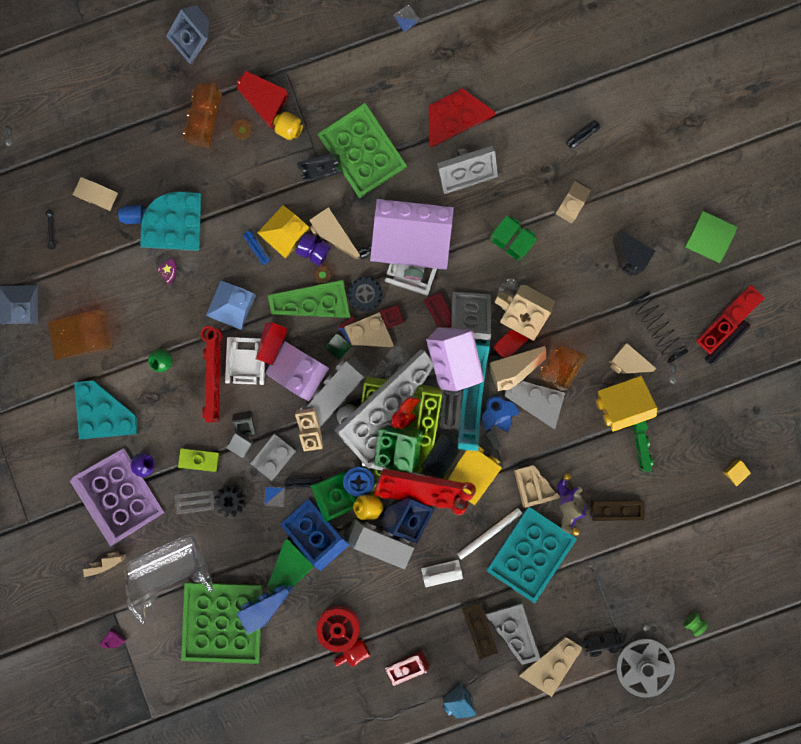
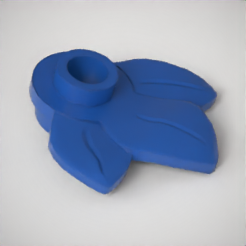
M492 396L486 402L487 410L482 415V423L486 430L496 425L499 429L508 432L511 427V417L519 414L518 408L512 402L504 401L499 396ZM493 402H498L499 407L497 409L492 407Z

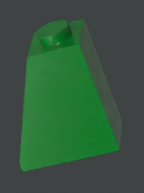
M290 537L283 543L268 583L271 594L275 592V588L283 584L285 586L291 584L295 586L314 567Z

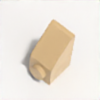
M574 181L555 214L572 223L583 207L591 190Z
M627 343L623 344L608 361L612 364L610 367L618 374L620 372L622 374L653 372L656 369Z

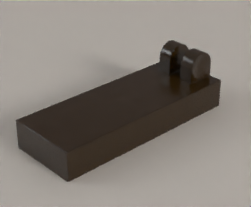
M592 501V504H590L592 521H644V501Z
M481 603L463 608L462 610L479 659L498 654Z

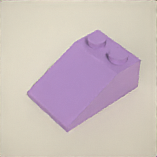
M284 341L273 365L268 367L265 374L299 397L310 401L329 368Z

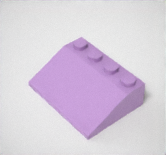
M377 199L370 261L447 270L454 207Z
M124 448L75 475L70 480V483L110 547L164 513L144 479L132 472L130 467L131 458Z

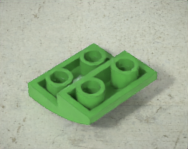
M702 210L685 247L720 263L734 237L737 226Z

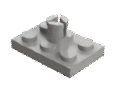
M493 146L471 153L467 149H459V154L455 152L454 158L437 163L444 194L498 177Z
M453 292L451 328L472 330L474 339L490 340L491 294Z

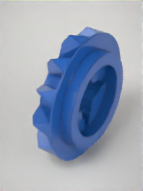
M360 466L351 468L345 473L343 480L344 488L353 496L367 495L374 486L373 474L367 468ZM358 475H360L361 480H364L361 482L360 488L353 481L357 479Z

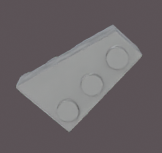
M355 518L345 537V540L354 549L403 569L406 568L414 550V547L409 544V540L401 537L396 538L387 530L383 529L381 531L376 526Z

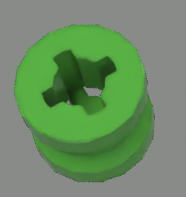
M697 612L691 613L683 624L685 628L692 630V634L695 637L700 636L709 625L705 619L700 618Z

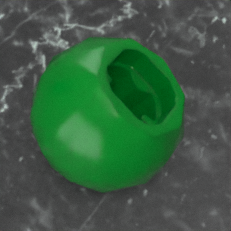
M155 349L149 355L148 362L153 371L162 373L171 368L173 359L169 351Z

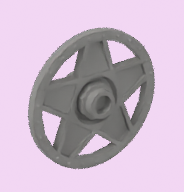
M643 638L630 642L622 649L617 659L616 671L620 683L628 692L638 697L646 698L657 696L669 687L674 677L675 664L671 653L663 644L653 639ZM648 643L642 653L630 649L638 644ZM659 647L666 653L669 663L658 660ZM624 657L630 668L622 676L621 664ZM669 675L665 683L657 689V677ZM641 682L646 692L636 691L629 686Z

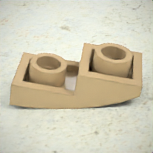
M81 177L73 195L110 211L118 193Z
M315 408L297 410L295 416L300 429L299 437L303 450L323 449L322 435Z
M119 552L107 553L108 556L101 559L102 565L101 562H93L83 569L84 577L99 574L114 567L126 558V554L119 555Z

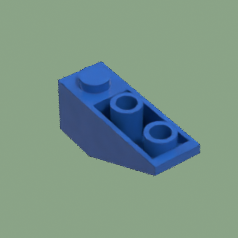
M283 584L275 588L274 593L269 595L266 592L258 597V601L253 603L250 600L241 605L242 609L237 615L247 634L264 627L272 619L294 588L293 584L288 586Z

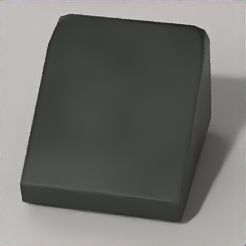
M251 411L233 414L232 422L235 433L238 431L244 436L255 434Z

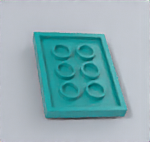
M527 507L486 571L535 603L577 538L569 533H565L559 526L532 508Z

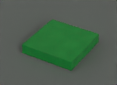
M345 471L310 486L325 522L353 510L356 497L349 494L344 488Z

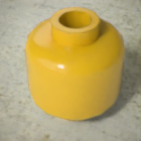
M287 111L281 115L278 114L273 121L275 133L287 140L297 139L303 129L301 119Z
M360 495L356 499L353 509L360 520H376L383 511V504L375 495Z

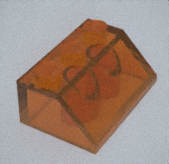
M216 83L196 84L195 90H192L191 101L193 102L191 108L187 111L188 124L187 127H184L182 135L188 145L210 149L222 97Z

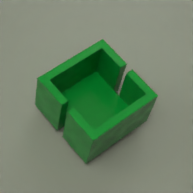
M505 216L492 233L489 241L503 250L514 235L517 236L505 253L519 263L536 242L537 238L534 237L535 233L530 229H522L517 219L512 216L510 218Z

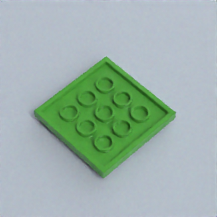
M185 582L181 661L259 664L261 628L247 634L237 613L242 609L241 605L250 600L253 603L258 601V597L262 595V585Z

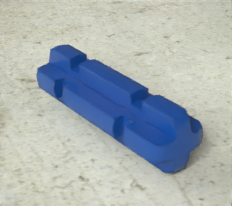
M251 230L245 232L243 237L249 242V246L255 255L259 257L258 259L261 264L266 265L271 259L267 253L265 254L266 251L258 239H255L254 233Z

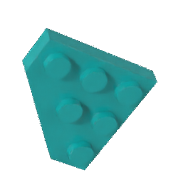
M96 381L74 382L79 440L138 434L137 415L101 387Z

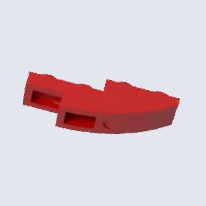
M749 285L720 312L702 332L696 342L711 354L765 297L752 285Z

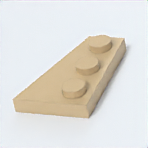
M564 636L541 656L540 660L532 662V665L521 671L518 675L552 697L582 650V646Z

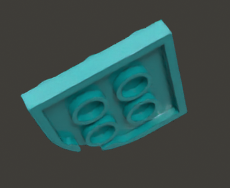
M171 192L154 200L142 218L140 247L199 251L201 193Z

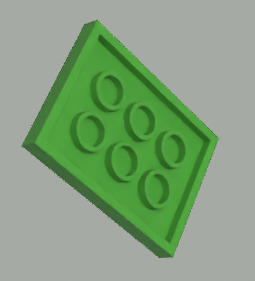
M366 103L317 134L329 154H339L343 175L359 199L407 168V165Z

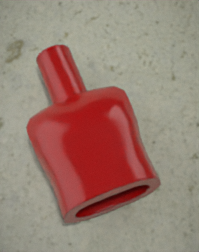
M361 638L351 648L343 651L342 656L333 661L336 667L345 662L353 667L371 657L364 640Z

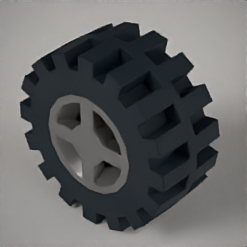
M371 277L357 278L349 287V301L359 311H372L382 301V288Z

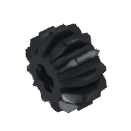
M225 485L224 491L222 489L217 490L220 496H214V499L219 501L214 504V507L220 506L221 508L218 510V513L220 514L225 511L224 517H228L230 513L232 517H235L236 511L238 513L243 512L240 506H246V503L241 501L246 498V495L240 496L239 494L242 492V489L240 488L235 491L236 485H232L230 489L228 485ZM227 496H228V498H230V497L233 498V501H232V503L234 504L233 506H232V504H230V505L227 504V502H228Z

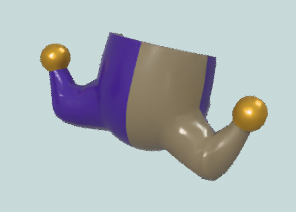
M565 473L563 479L557 484L561 498L560 510L563 513L561 529L565 533L577 536L580 530L577 527L573 528L576 520L586 516L584 514L586 503L580 495L582 488L571 489L567 484L572 478L571 474Z

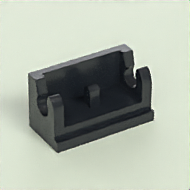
M331 153L297 162L298 168L303 171L301 178L307 180V182L343 173L339 154Z

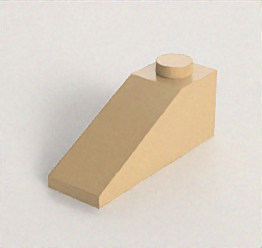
M329 207L309 220L312 224L309 228L314 236L319 235L322 240L357 260L360 259V254Z
M543 346L491 362L490 371L497 390H509L519 384L546 359V347Z

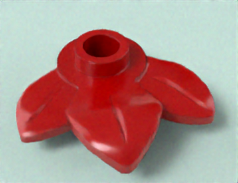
M409 397L404 400L399 410L392 415V426L402 429L415 421L416 416L412 411L420 402V399H411Z

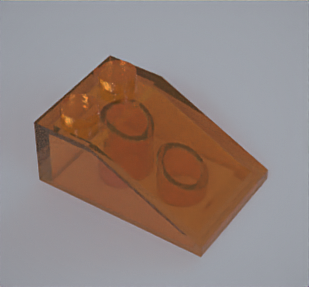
M96 310L48 322L55 360L112 349L104 311Z
M558 346L557 349L553 348L548 357L551 360L548 365L544 364L539 372L541 375L539 380L559 391L568 390L587 355L564 346Z

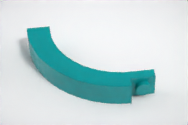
M474 339L483 378L485 379L490 340ZM484 381L463 389L458 449L478 451Z

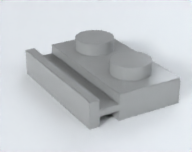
M273 434L250 464L273 481L296 450L276 434Z

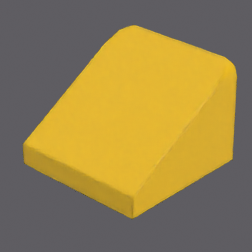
M736 459L723 472L735 486H738L750 474L747 467L739 459Z

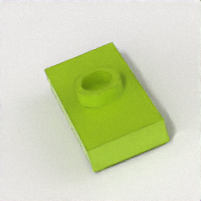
M180 448L178 468L217 472L219 453Z

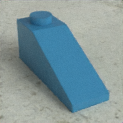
M460 683L443 697V708L449 715L453 714L455 718L474 717L476 715L473 698Z

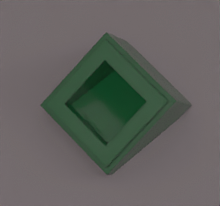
M336 333L324 347L340 360L352 346Z

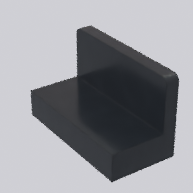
M441 434L421 467L439 479L448 480L466 450L458 449L457 443Z

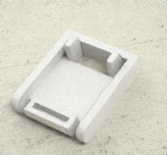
M390 263L387 275L394 278H385V282L428 296L437 268L432 269L428 284L421 283V280H410L403 276L404 270L407 268L418 269L424 273L425 267Z
M227 337L225 383H230L231 376H233V384L256 385L257 377H260V385H264L265 363L255 359L261 339ZM238 342L255 343V350H239Z

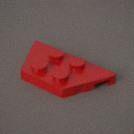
M463 88L429 105L430 149L495 116V112Z

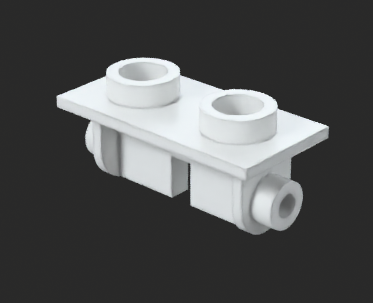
M459 560L421 568L425 587L463 579Z

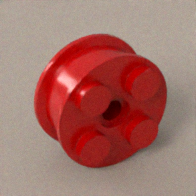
M332 606L326 609L320 616L316 627V634L320 644L332 652L348 650L357 641L360 630L359 619L351 609L345 606ZM335 627H340L341 630L337 631Z

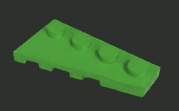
M343 280L268 295L272 315L351 318Z

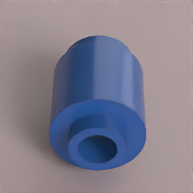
M143 204L119 207V221L125 224H141L147 208H144Z

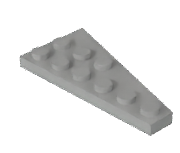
M422 349L335 429L337 434L368 469L372 466L373 463L371 461L376 455L379 429L393 427L391 424L392 415L399 410L404 400L409 397L411 399L415 397L413 394L417 387L423 384L433 368L432 360Z

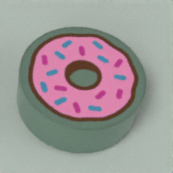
M407 268L404 270L403 277L410 280H422L423 271Z

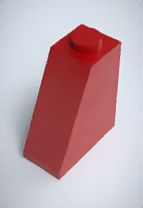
M245 71L243 76L241 75L238 78L237 89L267 126L273 129L275 126L273 121L278 114L280 115L289 94L286 89Z

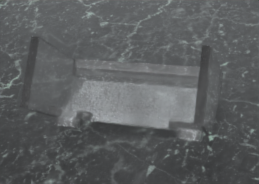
M185 535L126 564L124 578L127 607L141 624L146 623L144 608L155 603L157 591L191 575L194 582H202L210 593L214 591L210 569L197 541L192 535Z

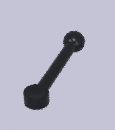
M47 210L46 216L48 217L49 243L47 247L50 250H54L56 248V244L53 243L52 216L54 213L52 210Z

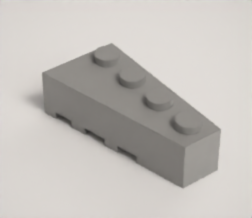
M355 356L346 362L343 360L336 367L338 372L334 376L329 375L323 382L325 384L323 389L320 390L318 388L312 396L313 400L309 404L306 402L299 409L315 408L320 427L336 411L335 409L347 399L348 395L360 385V381L371 372Z

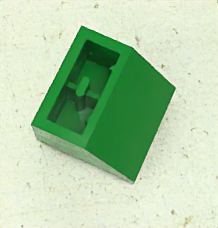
M395 427L380 428L374 465L412 474L418 467L423 430L410 427L402 429Z

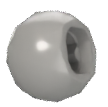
M351 404L341 406L336 414L338 423L342 424L358 408Z

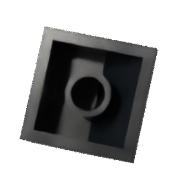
M623 231L613 238L618 265L623 268L622 271L629 276H636L643 272L656 251Z

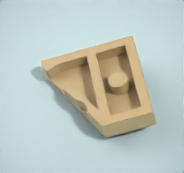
M380 312L344 327L351 345L387 348L394 346Z
M534 465L514 470L523 507L526 508L560 498L559 494L550 487L548 481L540 475V472Z

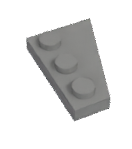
M524 381L505 391L504 396L555 430L565 395L564 392Z
M523 603L485 614L522 665L541 659Z

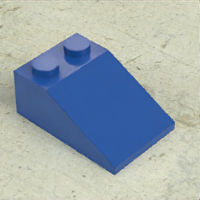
M307 499L280 524L311 564L320 571L349 546V543L329 521H324L320 510L310 499Z

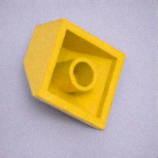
M282 205L258 231V234L286 259L299 245L306 232L310 233L311 230L299 217Z

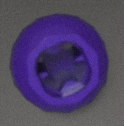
M146 453L135 455L130 465L132 472L139 477L149 476L155 469L154 458Z

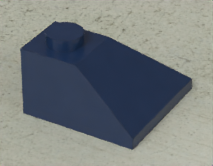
M407 498L387 507L378 525L393 535L417 543L434 509Z

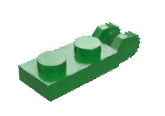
M646 420L632 426L641 472L652 471L651 466L654 465L652 455H649L648 451L650 440L645 435L648 429Z

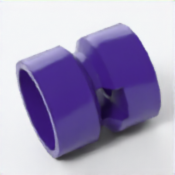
M306 232L297 247L296 254L305 259L309 257L310 262L321 266L331 248V244L322 239L317 241L316 236Z

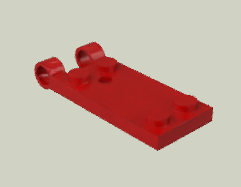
M206 326L201 330V338L206 341V348L203 349V359L206 360L205 407L202 408V418H205V422H220V366L223 334L216 328ZM214 331V337L210 339V333Z
M382 469L374 489V495L381 498L398 500L410 498L422 504L433 505L438 508H450L457 515L465 513L468 507L467 501L471 500L476 493L475 485L470 482L462 483ZM463 489L470 490L471 494H467ZM456 503L461 504L463 506V509L458 508L456 506Z

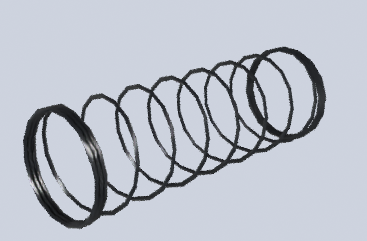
M648 291L647 293L638 297L637 299L632 301L630 305L636 306L634 304L650 295L651 292ZM685 349L674 356L672 355L667 360V363L674 362L688 353L689 350Z

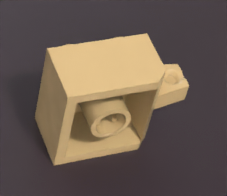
M520 285L515 295H508L500 291L495 300V303L505 311L500 323L533 341L551 314L556 302L527 285Z

